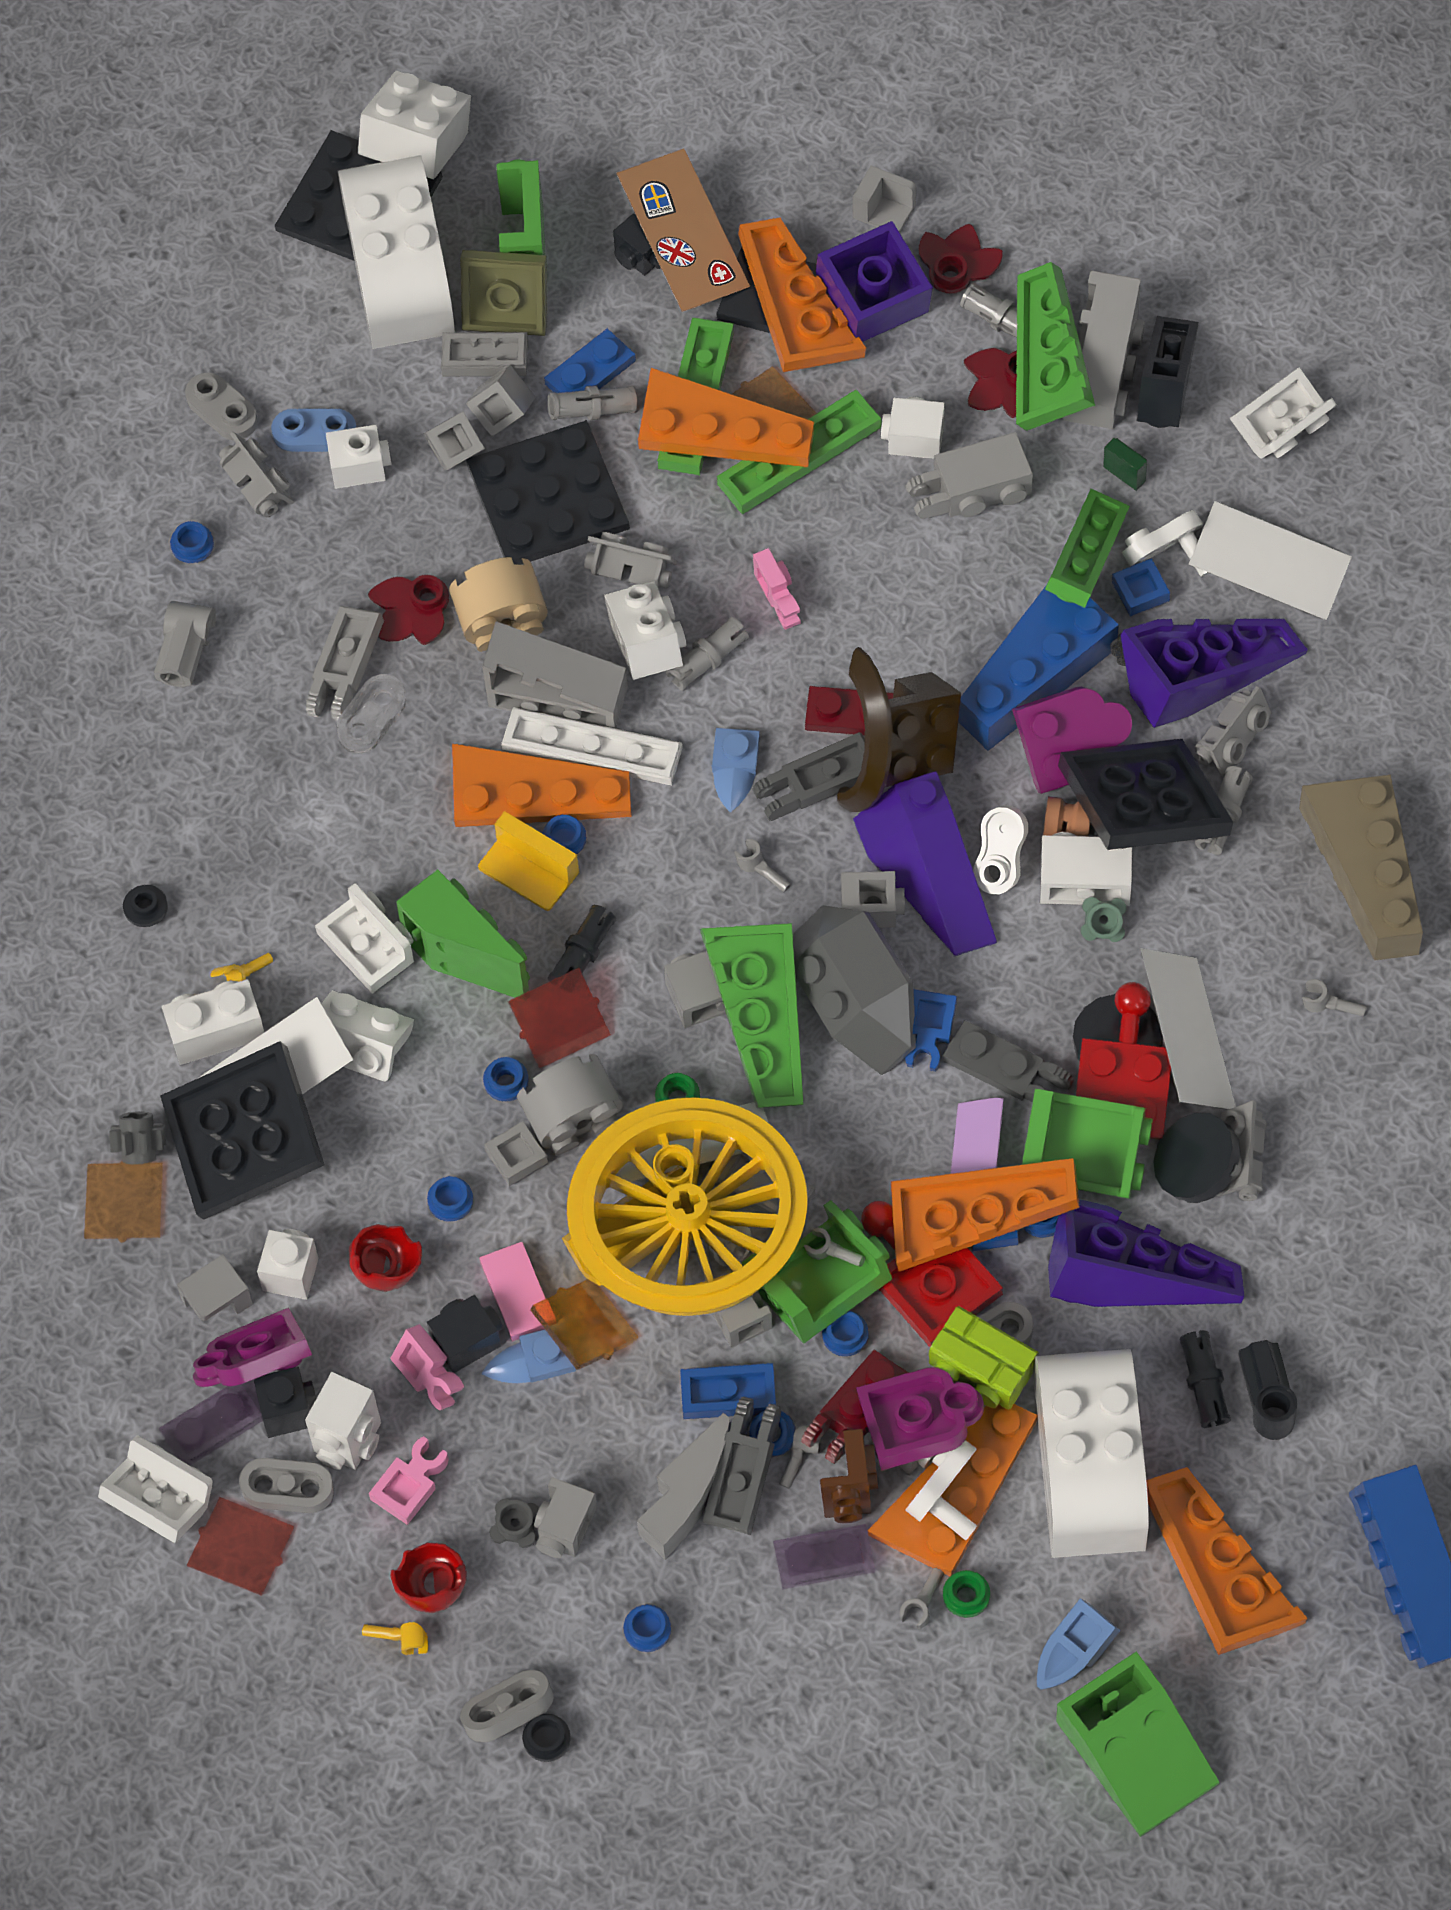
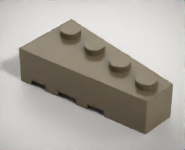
M1391 774L1303 785L1299 809L1315 837V842L1321 854L1324 855L1333 873V878L1351 910L1350 912L1374 961L1419 955L1423 931Z

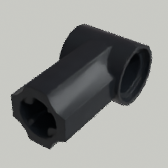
M1268 1340L1252 1342L1249 1346L1239 1350L1238 1357L1253 1410V1425L1262 1437L1269 1440H1280L1287 1437L1293 1430L1297 1412V1398L1290 1389L1279 1344L1269 1342ZM1276 1407L1283 1410L1286 1414L1281 1417H1272L1265 1413L1264 1410Z

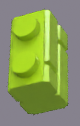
M958 1306L932 1343L929 1350V1364L934 1368H940L949 1373L953 1383L959 1381L974 1387L981 1394L984 1405L996 1408L999 1404L1009 1410L1034 1374L1035 1356H1039V1352Z

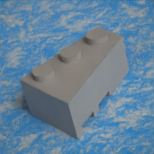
M1090 270L1088 301L1086 309H1082L1080 324L1082 326L1079 341L1095 406L1065 416L1063 421L1113 429L1116 415L1124 417L1129 391L1122 390L1124 380L1133 381L1137 356L1131 355L1133 345L1141 346L1145 328V321L1138 319L1141 279Z
M495 622L482 666L488 707L512 711L513 707L616 729L628 689L625 667L500 622Z

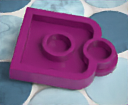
M1074 687L1012 709L1032 778L1040 794L1069 785L1058 767L1061 752L1117 746L1127 739L1132 729L1131 715L1123 705L1116 702H1104L1103 698L1096 691L1086 687Z
M288 1307L225 1333L211 1341L206 1348L207 1353L198 1357L193 1363L195 1369L193 1379L199 1387H209L220 1383L224 1386H236L275 1370L281 1371L296 1367L302 1362V1359L311 1356L312 1353L304 1334Z
M924 1368L856 1388L881 1471L958 1448L967 1437V1427L976 1423L984 1412V1402L981 1394L967 1383H953L949 1373L940 1368Z

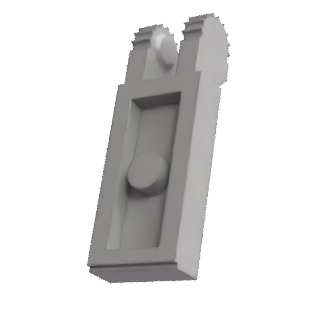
M344 606L339 607L312 675L313 684L306 700L308 716H320L328 697V689H334L337 691L331 705L332 719L342 722L347 718L348 712H350L352 707L353 693H356L384 623L381 613Z

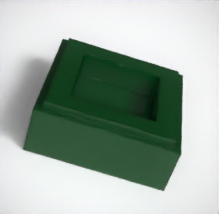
M1114 437L1104 447L1103 467L1137 491L1146 481L1147 459Z

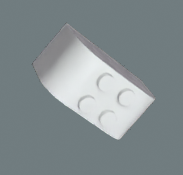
M422 156L339 170L342 200L372 349L440 337L443 333H455L449 286Z
M1121 1349L1035 1356L1034 1389L1051 1558L1146 1551L1149 1524L1148 1495L1135 1371L1131 1350Z

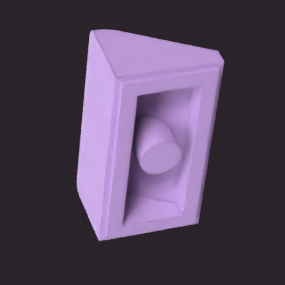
M989 1098L958 1103L951 1174L998 1168L1004 1098Z

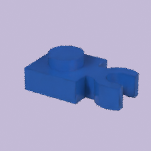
M914 989L915 1016L912 1034H915L916 1048L905 1057L907 1067L913 1068L914 1059L917 1054L927 1053L932 1058L930 1071H937L940 1065V1053L936 1047V1042L950 1044L957 996Z

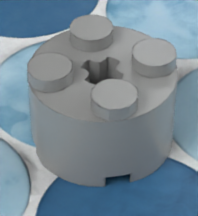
M589 1054L590 1062L582 1063L580 1057L576 1056L546 1069L533 1078L536 1087L527 1094L523 1087L517 1094V1100L542 1147L552 1148L556 1156L579 1145L577 1137L590 1130H593L595 1135H600L607 1127L618 1120L616 1115L623 1107L618 1093L598 1056L595 1054Z

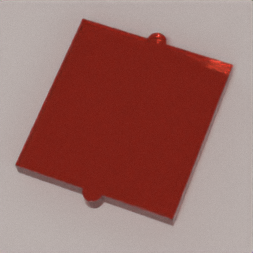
M580 968L507 1001L521 1030L519 1038L526 1040L539 1068L611 1035L597 1007L600 1001L597 997L592 996Z
M219 1497L206 1526H202L198 1530L200 1538L187 1563V1567L262 1596L275 1567L283 1563L281 1555L293 1532L294 1526Z

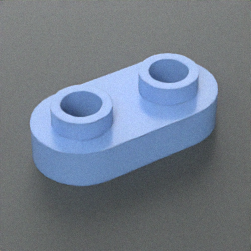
M287 409L280 412L274 418L271 425L273 440L276 445L290 452H328L327 432L357 428L354 417L342 409ZM291 424L299 425L296 429L292 430L286 428ZM333 424L341 425L338 429H329Z

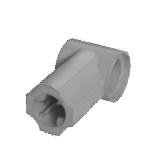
M170 601L164 617V641L154 671L156 680L166 685L181 688L192 686L203 646H209L210 641H206L210 627H215L216 624L215 608Z

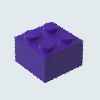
M893 221L818 254L815 277H820L827 288L826 294L836 309L840 307L848 320L847 326L855 338L859 337L862 342L929 312L933 287Z

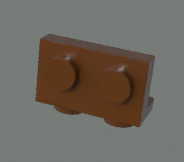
M862 1429L843 1431L848 1475L820 1479L825 1518L834 1517L837 1523L857 1522L862 1519V1514L872 1513L869 1490L878 1489L874 1444L864 1445Z

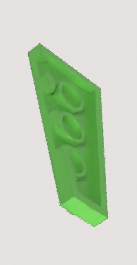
M1052 262L1017 275L1016 424L1028 431L1095 406L1062 269Z
M792 923L701 928L700 932L756 1108L804 1105Z

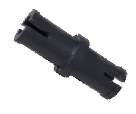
M595 904L591 906L577 933L570 935L564 944L566 950L547 978L552 985L555 986L558 981H562L565 977L559 988L568 993L573 992L588 963H594L599 956L598 947L611 926L616 922V917L612 912H608L606 917H602L600 920L606 908Z
M1200 1330V1337L1198 1338L1196 1331L1181 1336L1179 1340L1183 1347L1189 1376L1186 1378L1188 1389L1194 1391L1201 1418V1427L1209 1428L1212 1427L1211 1422L1215 1421L1216 1426L1224 1425L1231 1421V1417L1228 1414L1221 1383L1224 1381L1223 1372L1216 1367L1209 1340V1332Z

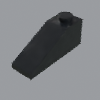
M1162 316L1156 317L1141 378L1136 421L1145 422L1157 428L1179 427L1199 322Z

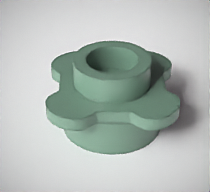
M1094 896L1084 900L1082 909L1085 911V924L1080 929L1081 935L1088 941H1093L1097 937L1109 939L1111 942L1120 941L1125 935V930L1122 927V915L1127 910L1125 902L1120 898H1113L1111 901H1099ZM1102 915H1106L1108 921L1104 924L1099 921Z

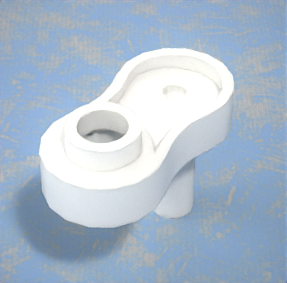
M1191 510L1151 533L1147 528H1143L1125 540L1128 547L1122 552V555L1129 566H1133L1151 559L1180 543L1191 560L1198 543L1195 533L1204 524L1196 511ZM1195 567L1200 577L1209 573Z
M1002 805L990 810L984 816L981 824L982 847L975 862L973 872L978 886L989 894L999 895L1009 891L1018 883L1020 878V851L1028 834V822L1025 815L1018 808L1011 805ZM990 865H995L1000 869L1001 877L998 881L990 876Z
M965 1440L958 1448L936 1455L932 1462L938 1466V1469L905 1511L919 1522L929 1511L964 1540H967L977 1525L944 1500L941 1495L977 1449Z

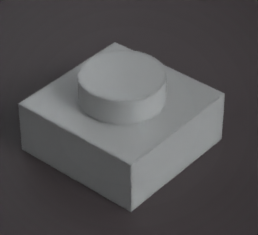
M523 1121L484 1144L485 1152L509 1186L548 1163L547 1155Z

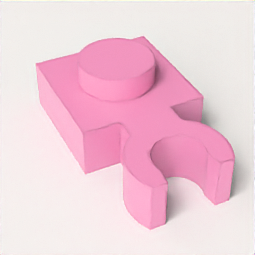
M769 548L753 554L754 575L771 607L775 608L782 627L786 630L801 624L797 613H800V608L787 586L792 584L785 563L782 560L776 562Z
M418 1324L406 1329L390 1359L417 1392L427 1389L432 1405L441 1411L454 1405L455 1400L450 1395L464 1388L461 1379L455 1373L447 1372L443 1367L448 1357L424 1328Z
M424 1436L413 1445L412 1460L409 1464L397 1457L369 1492L371 1501L406 1525L411 1522L436 1489L435 1483L428 1477L441 1473L449 1461L448 1453L445 1450H442L434 1460H425L422 1456L429 1448V1442Z

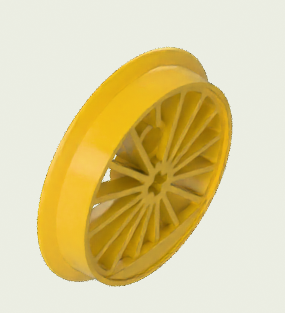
M676 1098L652 1103L636 1109L612 1123L591 1143L581 1157L572 1176L567 1198V1221L570 1236L577 1254L588 1271L604 1287L617 1296L655 1312L678 1316L703 1315L721 1311L744 1301L756 1293L783 1268L793 1254L802 1235L807 1215L805 1177L797 1156L785 1138L767 1121L751 1111L728 1102L708 1098ZM680 1139H694L693 1151L691 1153L688 1148L682 1145H669V1142ZM707 1139L725 1143L700 1187L697 1186L702 1141ZM656 1145H661L662 1148L654 1156L652 1169L639 1154ZM735 1150H741L753 1158V1160L712 1190ZM632 1162L663 1197L616 1176V1174L625 1164ZM678 1165L687 1169L684 1174L678 1177H669L664 1174L666 1169L671 1166ZM761 1170H765L773 1184L726 1197ZM612 1188L650 1206L603 1204L601 1201L606 1189ZM773 1198L780 1199L778 1214L733 1211ZM691 1208L693 1213L686 1214L684 1209ZM599 1218L646 1220L645 1222L608 1233L599 1234L598 1232ZM728 1226L774 1229L767 1242L764 1243ZM652 1235L619 1261L607 1249L608 1247ZM716 1236L757 1255L743 1266ZM700 1237L733 1271L732 1273L713 1278ZM693 1240L706 1281L685 1285L690 1241ZM666 1242L645 1278L629 1270ZM681 1242L676 1285L658 1283V1278Z

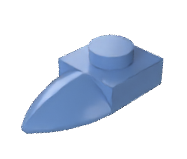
M716 728L712 773L718 797L729 812H732L742 803L753 785L757 772L760 731Z
M564 1325L519 1336L520 1343L510 1346L496 1355L481 1374L501 1382L533 1383L575 1372L576 1367Z
M1080 1598L1052 1633L1043 1648L1038 1663L1037 1687L1042 1690L1061 1685L1075 1677L1086 1666L1092 1667L1121 1630L1086 1600Z

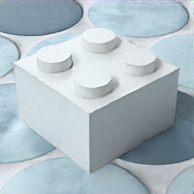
M395 71L361 113L358 154L381 162L421 155L426 177L434 179L462 144L468 133L471 95L456 91L449 86H441L417 78L413 74Z

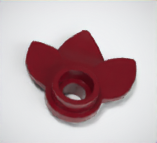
M966 224L955 230L945 240L936 234L925 232L918 247L920 259L930 269L929 279L931 284L938 291L948 294L964 290L970 281L989 278L999 268L1003 256V251L998 248L981 249L979 238L971 224ZM952 271L955 272L957 276L946 277L943 274L945 272Z
M989 348L975 352L965 358L964 366L978 378L970 391L968 405L976 410L984 411L995 410L1003 406L1007 415L1015 418L1017 374H1014V371L1017 370V350L1007 354L997 348Z
M421 575L411 581L396 576L377 584L368 592L370 600L385 609L382 615L384 623L378 635L379 639L394 642L414 635L419 643L427 645L441 634L445 624L442 611L449 603V591L446 584L437 577ZM425 593H432L436 596L429 601L420 600V597Z

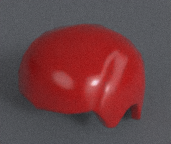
M376 1224L363 1228L349 1246V1262L353 1274L363 1285L378 1291L388 1292L405 1286L421 1265L422 1245L420 1241L413 1242L402 1226L388 1227ZM387 1256L390 1261V1267L387 1272L383 1273Z
M427 1542L413 1550L404 1551L397 1570H391L390 1577L395 1592L407 1605L419 1612L436 1613L447 1609L459 1598L467 1580V1571L460 1554L444 1543ZM432 1571L435 1594L427 1592L424 1586L427 1575Z

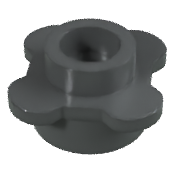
M507 1498L498 1501L495 1505L496 1523L489 1531L491 1539L498 1544L509 1541L518 1543L522 1548L530 1547L536 1540L533 1530L539 1507L534 1503L526 1504L520 1500H510ZM518 1520L520 1524L517 1527H513L511 1522Z

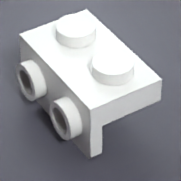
M1299 367L1230 417V420L1260 459L1271 453H1274L1276 458H1279L1298 444L1294 438L1298 433L1305 429L1308 434H1311L1327 423L1330 419L1326 413L1337 404L1333 398L1324 402Z
M354 883L348 888L350 899L317 923L315 928L321 939L373 994L414 962L411 950L413 938L402 923L396 921L393 924L384 915L386 912L385 908L373 892L368 891L365 894Z
M332 990L321 1004L353 1058L351 1062L343 1067L384 1082L387 1081L392 1074L394 1056L409 1038L413 1029L414 1019L400 1015L392 1009L381 1008L358 1000L352 995Z
M137 1435L130 1441L127 1459L100 1485L98 1498L176 1543L207 1509L213 1481L199 1469L191 1467L166 1452L160 1446L152 1444Z

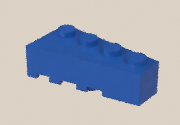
M1045 586L962 694L959 723L987 751L1018 728L1012 711L1013 708L1066 690L1117 649L1119 624L1091 598H1089L1084 608L1075 603L1061 600L1057 595L1045 590Z
M1413 1465L1363 1481L1349 1492V1496L1368 1540L1373 1563L1380 1570L1386 1588L1384 1592L1388 1606L1393 1615L1398 1614L1404 1629V1633L1400 1635L1404 1652L1409 1661H1417L1419 1669L1451 1659V1561L1418 1467Z

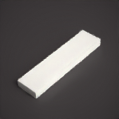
M516 707L512 709L501 744L502 750L627 771L630 777L671 786L683 748L682 743Z

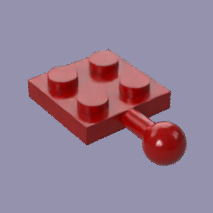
M1128 982L1120 986L1115 994V1006L1122 1014L1119 1042L1082 1038L1076 1096L1146 1108L1145 1117L1153 1119L1150 1139L1160 1140L1164 1135L1171 1066L1165 1047L1137 1044L1140 1016L1148 1011L1151 1004V996L1144 985L1138 982Z
M885 1201L871 1202L862 1212V1226L869 1235L883 1237L895 1250L892 1205ZM968 1248L900 1272L895 1258L887 1264L892 1280L879 1288L882 1294L929 1347H931L940 1331L945 1327L946 1322L956 1307L960 1306L970 1313L977 1315L1003 1295V1287Z

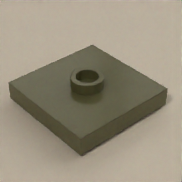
M462 250L460 257L462 330L527 332V335L545 336L547 328V255Z

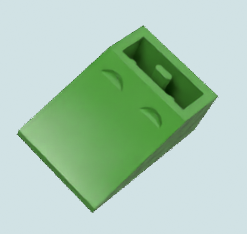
M437 869L396 901L400 923L404 925L413 938L411 948L432 970L523 1001L530 998L528 986L530 976L525 966V961L527 960L525 952L514 939L510 938L506 941L499 934L497 923L485 909L481 908L477 911L468 901L470 898L467 891L455 878L449 881Z
M1137 1651L1057 1704V1724L1140 1837L1220 1783L1167 1692Z

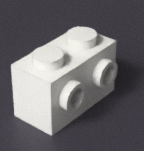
M655 581L633 585L627 589L604 595L613 634L633 680L683 666L680 648L687 646L684 631L680 621L672 623L675 620V614L671 600L668 595L661 597Z
M1059 832L1052 836L1042 835L1040 904L1082 905L1086 898L1094 896L1099 901H1111L1113 898H1120L1125 902L1126 906H1130L1132 847L1107 850L1099 835L1097 837L1076 836L1068 832Z
M248 979L240 982L226 981L217 985L214 990L198 995L184 994L173 999L171 1003L162 1005L179 1065L247 1045L264 1033L261 1017Z
M331 1372L305 1419L314 1452L317 1453L316 1457L320 1462L336 1470H340L343 1465L356 1470L361 1459L369 1460L377 1448L379 1435L376 1432L381 1424L380 1415L373 1390Z

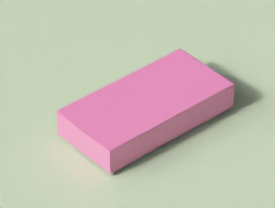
M523 1242L479 1257L480 1264L512 1342L518 1340L519 1336L555 1326V1320Z

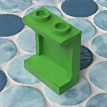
M517 159L498 163L496 167L502 215L524 214V232L499 233L500 252L545 255L544 211L538 160L525 161Z
M1035 1088L1022 1165L1073 1158L1076 1166L1078 1190L1130 1199L1132 1190H1141L1145 1164L1137 1163L1140 1144L1146 1146L1149 1144L1153 1119L1145 1117L1146 1108Z
M832 1200L823 1205L828 1219L818 1228L826 1230L832 1242L865 1256L863 1266L859 1267L830 1255L824 1259H813L807 1254L804 1245L818 1250L824 1247L826 1240L813 1235L811 1232L798 1242L793 1254L783 1268L758 1290L761 1298L803 1344L892 1280L885 1262L890 1256L884 1245L874 1235L868 1239L862 1233L864 1231L863 1226L855 1214L848 1208L842 1212ZM753 1253L747 1259L742 1261V1265H746L757 1254Z

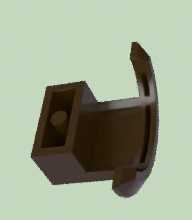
M857 647L852 654L849 677L856 687L863 708L865 750L861 771L855 785L851 789L849 787H842L837 794L838 804L850 812H862L874 806L881 797L884 787L893 786L894 784L937 771L938 776L953 773L961 692L933 672L895 679L893 699H888L877 667L870 656L861 647Z

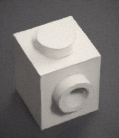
M919 397L893 398L891 414H883L881 439L888 440V454L934 459V455L940 454L944 429V402L926 401Z
M376 425L326 433L335 489L386 481L383 466L392 465L388 440L379 441Z
M284 1229L283 1232L269 1230L257 1270L262 1290L307 1300L319 1259L314 1239L309 1238L304 1232L295 1229Z

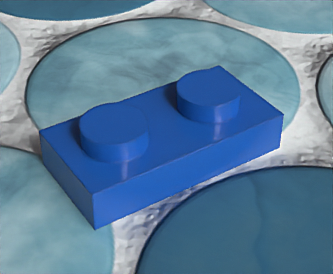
M607 328L544 377L545 385L555 393L584 391L587 386H597L599 390L636 361V355Z
M773 1363L680 1369L683 1420L714 1418L721 1416L723 1413L728 1417L734 1416L737 1403L741 1397L754 1400L753 1415H758L765 1411L770 1403L776 1405Z

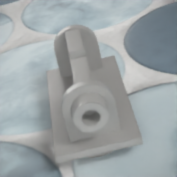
M232 431L230 436L236 444L234 446H226L220 451V465L238 487H241L251 478L252 481L241 492L257 514L262 513L264 517L268 518L278 511L277 504L282 500L290 505L295 503L286 491L291 486L288 480L275 467L269 469L263 461L268 457L264 448L254 438L250 437L248 440H245Z
M602 532L601 539L588 536V541L596 546L595 553H587L584 568L590 569L592 575H600L622 581L625 566L627 565L632 567L629 583L644 584L655 581L658 590L660 587H669L672 572L666 570L667 563L677 565L678 561L672 556L667 555L668 548L648 542L643 543L642 549L626 545L627 538L607 532Z
M1256 686L1252 693L1248 690H1242L1240 693L1233 694L1229 703L1217 717L1219 724L1227 727L1223 729L1211 725L1203 738L1195 745L1197 752L1194 754V758L1200 764L1208 766L1213 761L1220 775L1224 777L1227 767L1241 762L1247 746L1258 732H1262L1266 728L1272 714L1260 687Z
M1254 1100L1221 1112V1120L1229 1124L1239 1138L1241 1155L1238 1166L1234 1164L1233 1170L1230 1173L1233 1178L1228 1186L1216 1195L1217 1197L1237 1191L1241 1200L1254 1201L1257 1199V1194L1262 1192L1263 1163L1254 1159L1253 1155H1263L1267 1122L1262 1119V1112L1256 1110V1101Z

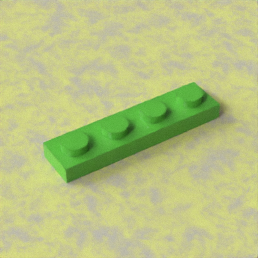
M692 317L678 377L721 390L734 336V324ZM659 451L657 459L658 469L700 475L705 456Z
M857 390L852 391L808 419L814 422V436L809 467L742 460L717 476V485L742 515L881 428L880 416Z
M1090 489L1045 590L1057 595L1058 598L1065 602L1075 603L1085 608L1130 506L1094 489Z

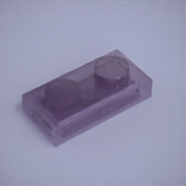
M242 1384L223 1388L161 1426L159 1431L176 1458L188 1465H192L259 1424L263 1419L260 1411Z
M866 1524L773 1541L782 1590L875 1573Z

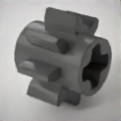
M136 1111L120 1115L119 1125H112L111 1131H109L110 1152H121L122 1162L126 1164H145L155 1161L156 1150H164V1145H166L164 1123L154 1124L153 1114L150 1112Z

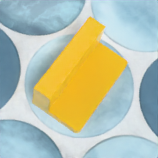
M504 811L494 824L497 841L480 861L478 869L542 909L550 911L579 874L577 854Z

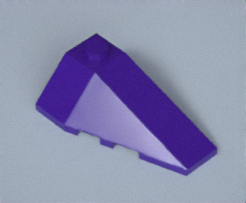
M1156 619L1124 629L1121 633L1130 696L1154 728L1189 717L1298 659L1308 651L1285 619H1236L1234 624H1211L1210 619H1196L1194 624L1174 625L1172 619ZM1281 638L1287 641L1288 646L1283 642Z
M937 771L894 784L881 795L874 806L860 812L853 818L867 857L882 872L895 871V888H904L906 900L921 915L922 920L954 956L997 943L956 819Z
M1079 1199V1208L1058 1215L1048 1264L1050 1297L1092 1307L1240 1304L1244 1299L1242 1269L1240 1265L1192 1243L1184 1244L1180 1247L1160 1237L1161 1229L1147 1224L1145 1230L1119 1219L1122 1212L1107 1205Z

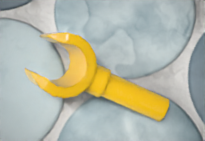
M266 953L247 964L218 967L211 971L210 976L216 977L224 974L227 981L240 982L246 980V977L250 976L251 973L271 964L273 957L270 953Z
M416 1622L404 1623L400 1626L401 1628L363 1625V1636L393 1641L401 1640V1653L404 1655L414 1654V1648H418V1654H426L428 1652V1635Z

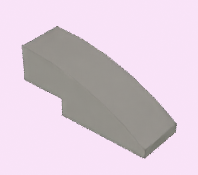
M724 1413L657 1476L658 1489L663 1496L637 1520L639 1536L665 1560L687 1537L707 1506L712 1483L725 1446L726 1431L730 1432L731 1428L730 1418Z

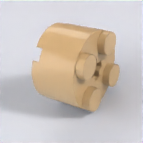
M512 557L490 560L465 571L467 580L459 586L456 579L451 583L449 592L465 639L470 643L476 644L479 652L488 649L496 621L533 635H539L543 632L542 622L547 617L548 610L532 563L528 559L522 558L523 565H514Z

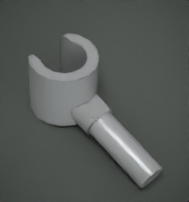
M746 839L747 849L754 854L750 857H743L735 851L738 866L746 872L756 871L781 891L785 892L791 884L764 861L759 843L753 839Z
M1311 979L1306 982L1305 985L1308 992L1321 994L1317 999L1302 997L1303 1005L1307 1010L1318 1013L1329 1008L1364 1016L1366 1006L1329 995L1326 985L1320 980Z
M823 1228L811 1230L813 1235L824 1238L826 1243L823 1248L818 1250L804 1245L810 1257L819 1260L830 1255L856 1266H863L865 1256L832 1242L830 1235Z
M800 1426L794 1433L791 1458L779 1485L789 1489L802 1462L803 1452L818 1454L819 1441L811 1448L801 1442L808 1426Z
M933 1568L918 1596L908 1599L902 1604L900 1608L902 1622L905 1620L908 1610L917 1607L923 1610V1616L917 1624V1629H922L927 1625L930 1618L927 1607L944 1575L942 1570Z

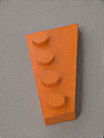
M779 217L740 224L738 235L782 371L788 372L864 358L866 352L865 345L859 337L855 338L847 326L848 320L840 307L836 309L826 294V286L820 277H815L806 263L807 257L782 219Z
M654 368L650 369L638 437L639 449L809 467L814 436L813 421Z
M452 743L455 827L494 825L504 811L524 823L549 822L558 815H570L577 820L632 817L630 775L627 771Z
M1074 1159L891 1181L896 1264L900 1272L1079 1208Z
M999 1404L996 1408L985 1406L981 1418L973 1425L967 1427V1437L965 1440L977 1450L941 1495L944 1500L977 1525L967 1540H964L929 1511L920 1522L905 1511L938 1469V1466L933 1462L867 1530V1535L932 1568L942 1570L948 1576L953 1575L1035 1426L1038 1415L1016 1404H1013L1009 1410Z
M1188 1467L1146 1480L1148 1505L1218 1655L1276 1636L1306 1623L1308 1618L1298 1606L1293 1607L1280 1591L1282 1589L1281 1584L1271 1572L1266 1573L1251 1554L1252 1548L1241 1534L1237 1536L1223 1519V1511Z

